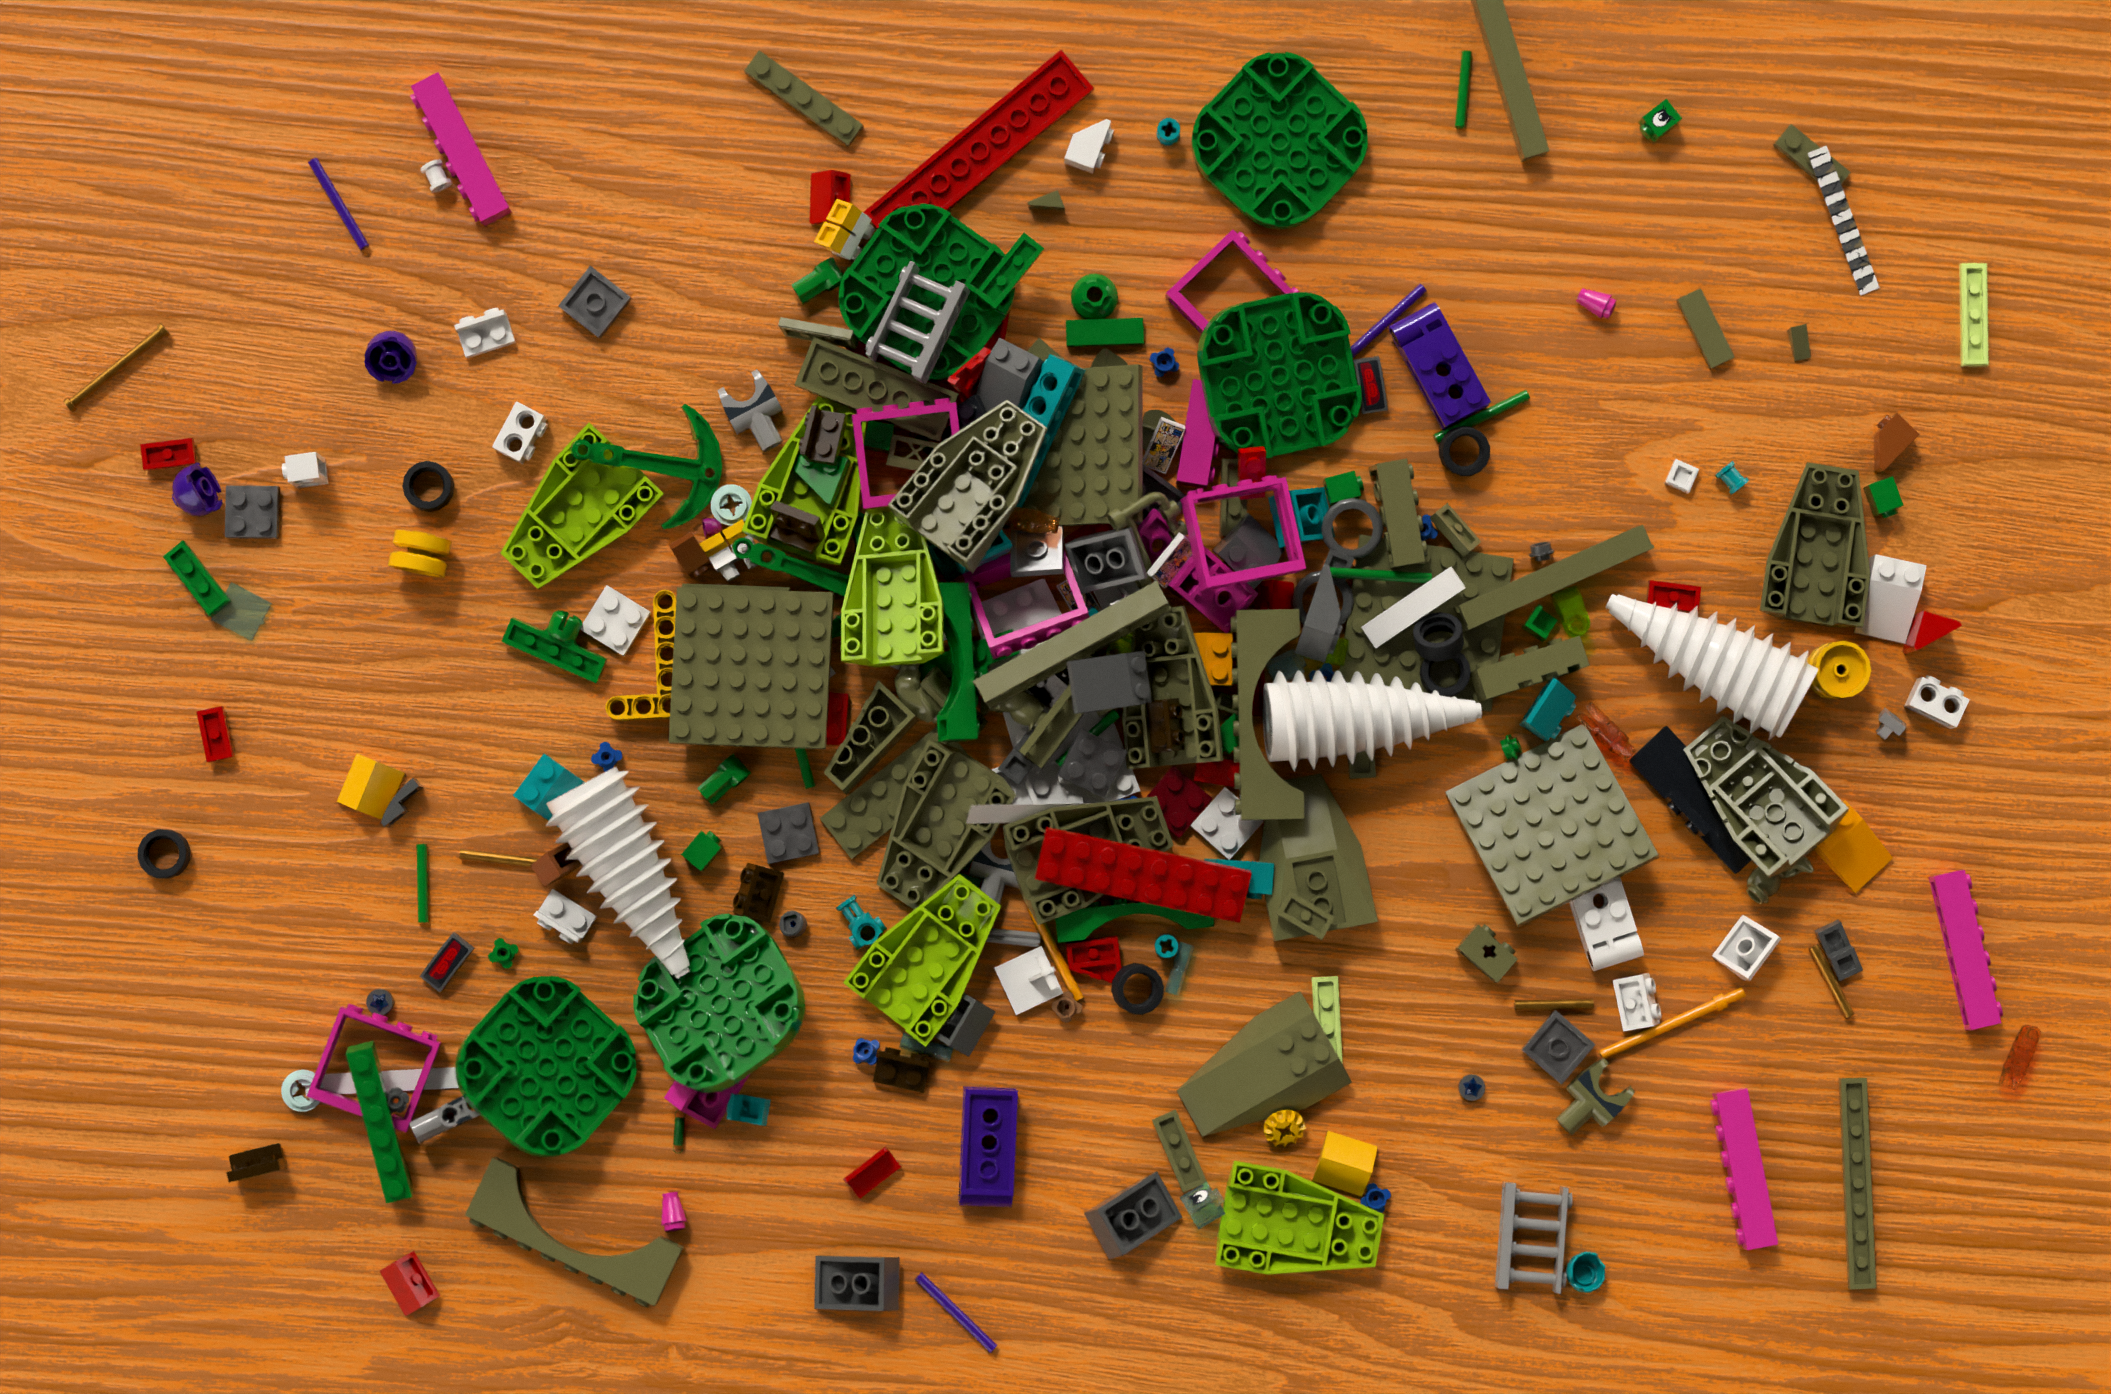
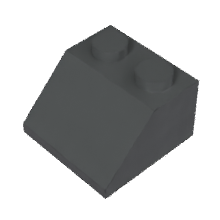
M1247 513L1212 551L1236 572L1276 564L1285 548H1279L1278 541ZM1263 580L1247 582V584L1255 589Z
M963 993L958 1006L934 1037L969 1057L996 1011Z

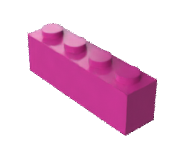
M1193 379L1176 484L1206 489L1208 482L1213 483L1215 468L1211 467L1212 457L1217 458L1219 442H1215V433L1209 422L1201 380Z

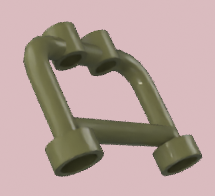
M1160 492L1149 493L1122 511L1115 508L1106 514L1109 523L1117 532L1123 528L1132 527L1146 573L1151 568L1152 563L1132 518L1133 515L1150 504L1157 502L1160 506L1159 512L1168 525L1167 531L1170 537L1174 539L1179 532L1184 536L1188 534L1185 523L1181 520L1178 522L1176 520V516L1181 514L1179 506L1173 500L1169 502L1167 497ZM1147 574V578L1134 582L1139 589H1142L1152 583V578Z

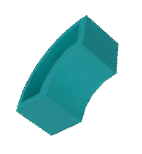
M1204 859V861L1251 870L1252 874L1246 898L1262 899V894L1272 895L1274 863Z

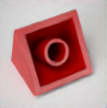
M1927 611L1917 613L1913 617L1903 652L1906 655L1917 651L1956 630L1962 624L1960 621Z

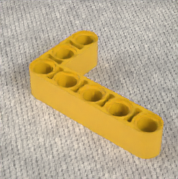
M669 590L657 592L653 599L657 694L611 697L607 701L605 709L609 717L614 720L670 719V713L664 710V703L671 699L672 686L665 687L663 677L668 673H672L673 659L664 661L661 656L665 648L671 647L674 649L677 597ZM664 596H670L673 600L672 606L668 609H662L659 605L661 598ZM664 622H672L674 625V630L669 635L661 633V625ZM648 700L651 703L650 711L647 714H640L638 711L639 703ZM620 701L624 703L625 711L617 716L613 714L612 706Z

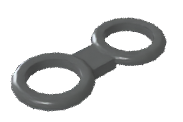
M1349 498L1340 500L1329 508L1323 517L1321 527L1323 541L1330 550L1324 564L1335 568H1351L1354 560L1365 558L1376 550L1382 540L1384 528L1382 518L1374 506L1365 500ZM1352 508L1366 513L1373 526L1372 537L1368 543L1361 548L1353 550L1340 546L1332 534V524L1336 516L1342 511ZM1322 570L1311 572L1303 577L1294 589L1292 605L1293 609H1299L1300 623L1303 625L1307 617L1302 603L1303 594L1308 586L1318 582ZM1332 578L1334 585L1339 588L1343 596V606L1338 625H1343L1352 613L1354 603L1352 589L1346 582V579Z

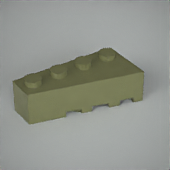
M1407 459L1378 463L1368 467L1370 476L1375 475L1376 477L1373 487L1374 496L1382 504L1379 507L1378 513L1382 518L1383 527H1387V532L1383 533L1390 568L1425 562L1424 556H1427L1428 552L1426 542L1421 541L1420 531L1423 530V522L1421 516L1416 513L1415 505H1418L1419 501L1416 489L1412 490L1411 479H1414L1412 464H1408Z
M1580 636L1565 641L1558 638L1546 642L1547 647L1539 649L1538 645L1524 649V654L1515 656V653H1510L1499 657L1501 662L1492 664L1491 660L1476 664L1477 669L1471 672L1470 677L1478 701L1482 702L1590 666Z
M878 680L872 694L866 700L862 711L855 723L853 722L849 733L843 743L840 744L824 774L847 795L919 721L918 718Z

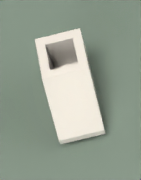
M1105 119L1073 134L1064 158V164L1092 174L1095 167L1100 168L1105 154L1101 152L1104 143H1110L1114 132L1113 129H1110L1111 121Z

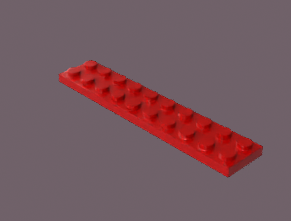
M1062 50L1058 51L863 213L872 219L871 223L878 229L879 224L887 215L904 206L931 204L948 211L1092 93L1094 87Z

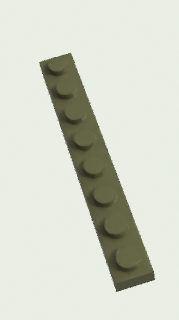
M1839 1078L1848 1289H1876L1867 1078Z

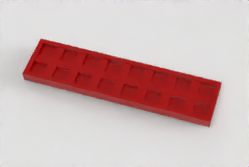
M1046 827L1035 879L1240 923L1252 872L1242 868Z

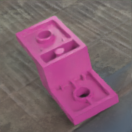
M1154 508L1137 528L1152 565L1173 541L1168 534L1166 521L1160 512ZM1160 538L1163 543L1162 548L1158 552H1154L1152 550V543L1155 539ZM1203 546L1210 576L1233 572ZM1193 555L1166 587L1175 596L1191 604L1223 633L1230 631V617H1235L1236 610H1246L1259 594L1247 583L1200 591ZM1222 591H1227V601L1224 604H1219L1218 595Z

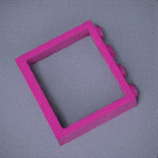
M1232 229L1166 292L1165 298L1200 334H1202L1208 321L1180 291L1231 243L1282 294L1300 292L1295 287L1291 289L1284 282L1286 278L1278 269L1272 270L1266 264L1268 259L1259 250L1255 252L1248 245L1250 241L1242 232L1237 234Z
M950 398L934 400L935 405L924 406V401L908 403L909 408L898 409V404L882 406L883 411L872 412V407L856 409L857 414L852 415L863 508L888 506L896 494L870 497L861 422L949 411L951 435H954L959 431L956 402L950 403Z
M1276 475L1262 477V482L1253 483L1252 479L1237 482L1235 487L1228 488L1227 484L1213 486V491L1203 492V488L1188 491V495L1181 499L1200 591L1299 573L1306 569L1286 477L1277 479ZM1273 490L1289 561L1210 576L1194 505Z
M1065 550L1064 574L1078 609L994 638L976 589L1011 577V553L977 567L974 573L969 571L963 574L965 583L969 584V590L972 595L971 601L993 660L1005 655L1008 657L1013 652L1022 649H1031L1037 644L1047 641L1089 618L1088 610Z
M348 1004L347 1007H340L307 1097L362 1116L359 1101L320 1088L345 1021L349 1017L431 1047L404 1118L391 1113L395 1129L407 1132L410 1127L409 1122L413 1119L441 1042L436 1040L438 1036L427 1031H423L422 1034L412 1031V1026L402 1022H398L396 1026L387 1022L388 1017L374 1012L372 1016L363 1014V1008L353 1004Z

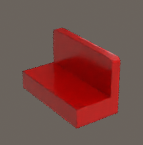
M826 170L811 174L810 224L831 223L826 218L836 199L850 203V173Z
M1262 581L1254 589L1259 593L1254 599V610L1293 609V582Z
M885 1146L843 1180L849 1184L858 1198L861 1199L902 1166Z
M415 1251L410 1252L380 1270L383 1279L405 1316L440 1296Z

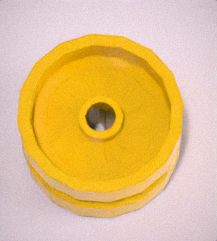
M395 530L392 543L396 547L408 550V552H391L388 562L389 567L426 576L445 577L447 564L443 560L433 558L432 555L442 557L449 555L452 544L450 540L419 531Z
M1839 641L1823 644L1814 649L1808 657V664L1818 668L1810 688L1820 697L1831 700L1852 697L1861 692L1869 682L1871 674L1870 660L1865 651L1855 643Z

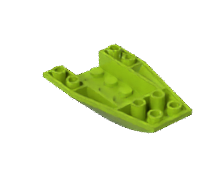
M818 396L812 405L818 406L820 410L843 413L848 416L839 456L848 458L851 463L834 507H830L793 470L799 454V442L801 437H804L806 430L805 414L759 482L742 532L777 550L816 563L841 565L858 518L860 480L852 415L857 414V410ZM866 421L861 422L863 444L865 440ZM775 501L820 517L825 537L813 554L769 539L768 534L775 524L770 508Z
M588 423L552 461L500 553L537 589H540L629 532L664 495L640 469L626 466L614 467L592 463L589 459L576 460L570 453V447L574 441L579 439L587 440L590 444L600 442L614 445L591 423ZM584 445L578 447L579 454L584 455L587 452V448ZM607 449L604 451V458L609 460L612 457V452Z
M889 507L866 509L841 609V661L871 667L926 663L944 653L943 600L927 539L896 518Z
M959 874L879 937L843 983L863 999L866 998L926 1047L958 1006L1001 905Z
M1234 1160L1224 1196L1217 1236L1215 1265L1262 1274L1375 1267L1384 1214L1287 1170Z

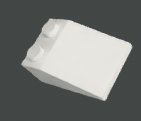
M1877 554L1869 557L1870 582L1864 625L1862 628L1855 627L1854 633L1905 644L1922 591L1927 565Z

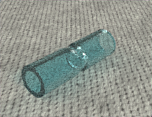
M1183 942L1179 943L1173 968L1170 971L1164 992L1177 996L1180 995L1186 970L1188 969L1195 946Z
M903 1033L899 1048L919 1054H926L929 1057L945 1062L950 1061L953 1052L952 1047L930 1041L925 1047L907 1033Z

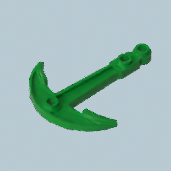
M683 404L681 408L688 419L693 440H697L696 459L625 450L622 446L600 442L590 444V442L583 439L574 441L570 447V453L576 460L589 459L592 463L614 467L626 466L692 481L688 498L683 499L674 514L661 525L663 530L685 524L697 516L711 501L721 478L722 459L719 442L704 417L686 404ZM580 445H584L587 448V452L584 455L578 452ZM607 449L612 452V457L609 460L604 458V451ZM707 468L713 470V476L710 478L705 475Z
M855 523L852 532L855 542V553L861 532V527L857 523ZM739 538L732 545V552L737 558H748L753 564L775 572L782 571L845 597L850 577L848 575L787 556L783 551L761 543L753 545L747 538ZM741 543L747 547L746 552L743 554L737 549ZM765 552L771 555L769 562L762 560V555ZM841 613L833 617L832 638L841 636Z

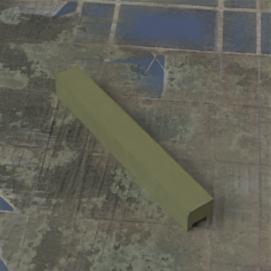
M1471 0L1520 160L1524 162L1530 158L1544 156L1549 152V147L1503 0Z
M1640 525L1455 606L1454 610L1462 624V631L1472 629L1654 548V545L1651 544L1644 526Z
M1157 580L977 678L973 683L991 710L1066 669L1068 661L1082 660L1172 611Z

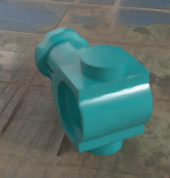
M853 895L836 907V910L841 911L850 923L848 929L852 935L849 939L855 948L859 950L865 945H872L887 928L879 916L873 919L869 912L864 913L856 902L857 897ZM849 907H851V909L854 911L857 917L853 915ZM865 926H872L875 930V936L870 941H866L861 937V930Z

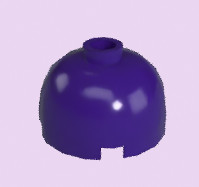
M384 331L375 335L368 343L365 351V367L369 374L378 381L384 382V380L392 381V384H398L407 380L415 370L417 363L416 347L405 334L397 331Z
M198 462L181 470L176 475L172 486L173 502L177 507H180V509L192 516L207 515L220 509L222 505V499L218 501L216 493L221 492L216 477L209 468H201L199 466L201 463Z

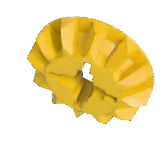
M1280 1110L1273 1113L1267 1118L1263 1128L1267 1141H1271L1274 1146L1282 1144L1285 1148L1291 1142L1296 1144L1297 1139L1303 1137L1304 1129H1306L1303 1117L1292 1110ZM1289 1126L1290 1131L1285 1130L1281 1133L1280 1128L1285 1129Z

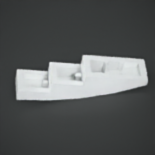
M1451 566L1361 628L1376 649L1466 587Z

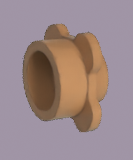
M1069 991L1064 992L1062 998L1052 1003V1009L1061 1017V1021L1064 1023L1070 1022L1072 1017L1076 1013H1081L1083 1009L1082 1004L1077 1003L1073 998V993Z

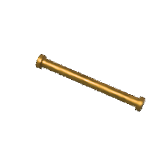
M159 323L155 331L70 399L67 397L63 402L74 413L79 404L164 336L167 338L171 334L162 323Z

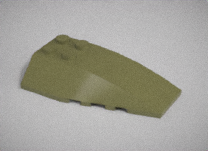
M1725 716L1718 719L1684 748L1689 761L1733 841L1768 878L1794 867L1833 833L1849 811V808L1812 770L1803 767L1788 755H1784L1772 748L1770 744L1756 738L1752 733L1750 734L1749 731L1736 723L1733 724V721Z
M1299 991L1255 1016L1189 1078L1177 1092L1203 1137L1265 1120L1280 1110L1298 1111L1306 1109L1349 1085L1352 1081L1316 1016Z

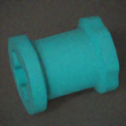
M1165 118L1158 124L1157 138L1165 146H1171L1173 143H1176L1179 139L1180 125L1173 118ZM1167 127L1172 128L1170 137L1165 136Z
M1731 461L1715 475L1716 478H1721L1729 487L1731 495L1749 481L1747 477L1744 478L1734 466V461Z
M1171 935L1158 937L1154 944L1156 953L1163 958L1174 956L1178 950L1177 940ZM1169 939L1172 941L1170 945L1173 947L1172 952L1166 951L1164 954L1161 952L1162 946L1159 944L1161 941L1166 942Z

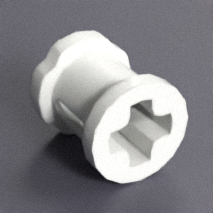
M441 159L430 161L420 168L421 172L426 174L431 184L430 191L432 193L442 191L452 185L451 179H447L442 168L443 162Z

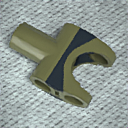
M1601 1058L1583 1070L1566 1087V1090L1574 1097L1575 1101L1556 1120L1570 1135H1573L1591 1117L1601 1127H1604L1622 1111L1635 1093L1631 1086L1615 1095L1608 1096L1602 1092L1599 1086V1079L1603 1073L1602 1070L1609 1064L1605 1058Z

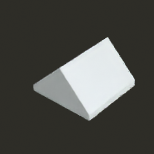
M1742 915L1713 953L1712 957L1742 980L1750 981L1781 938Z

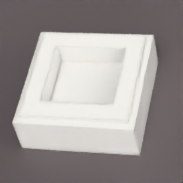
M1675 459L1664 484L1688 494L1699 469Z

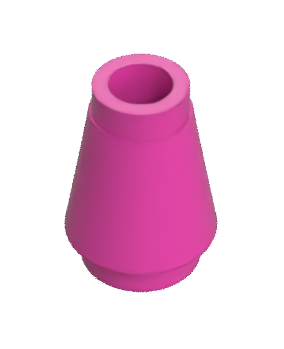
M1582 288L1576 302L1599 318L1609 319L1617 300L1613 299L1612 295Z
M678 1192L662 1194L661 1226H664L665 1232L685 1229L687 1219L678 1197Z

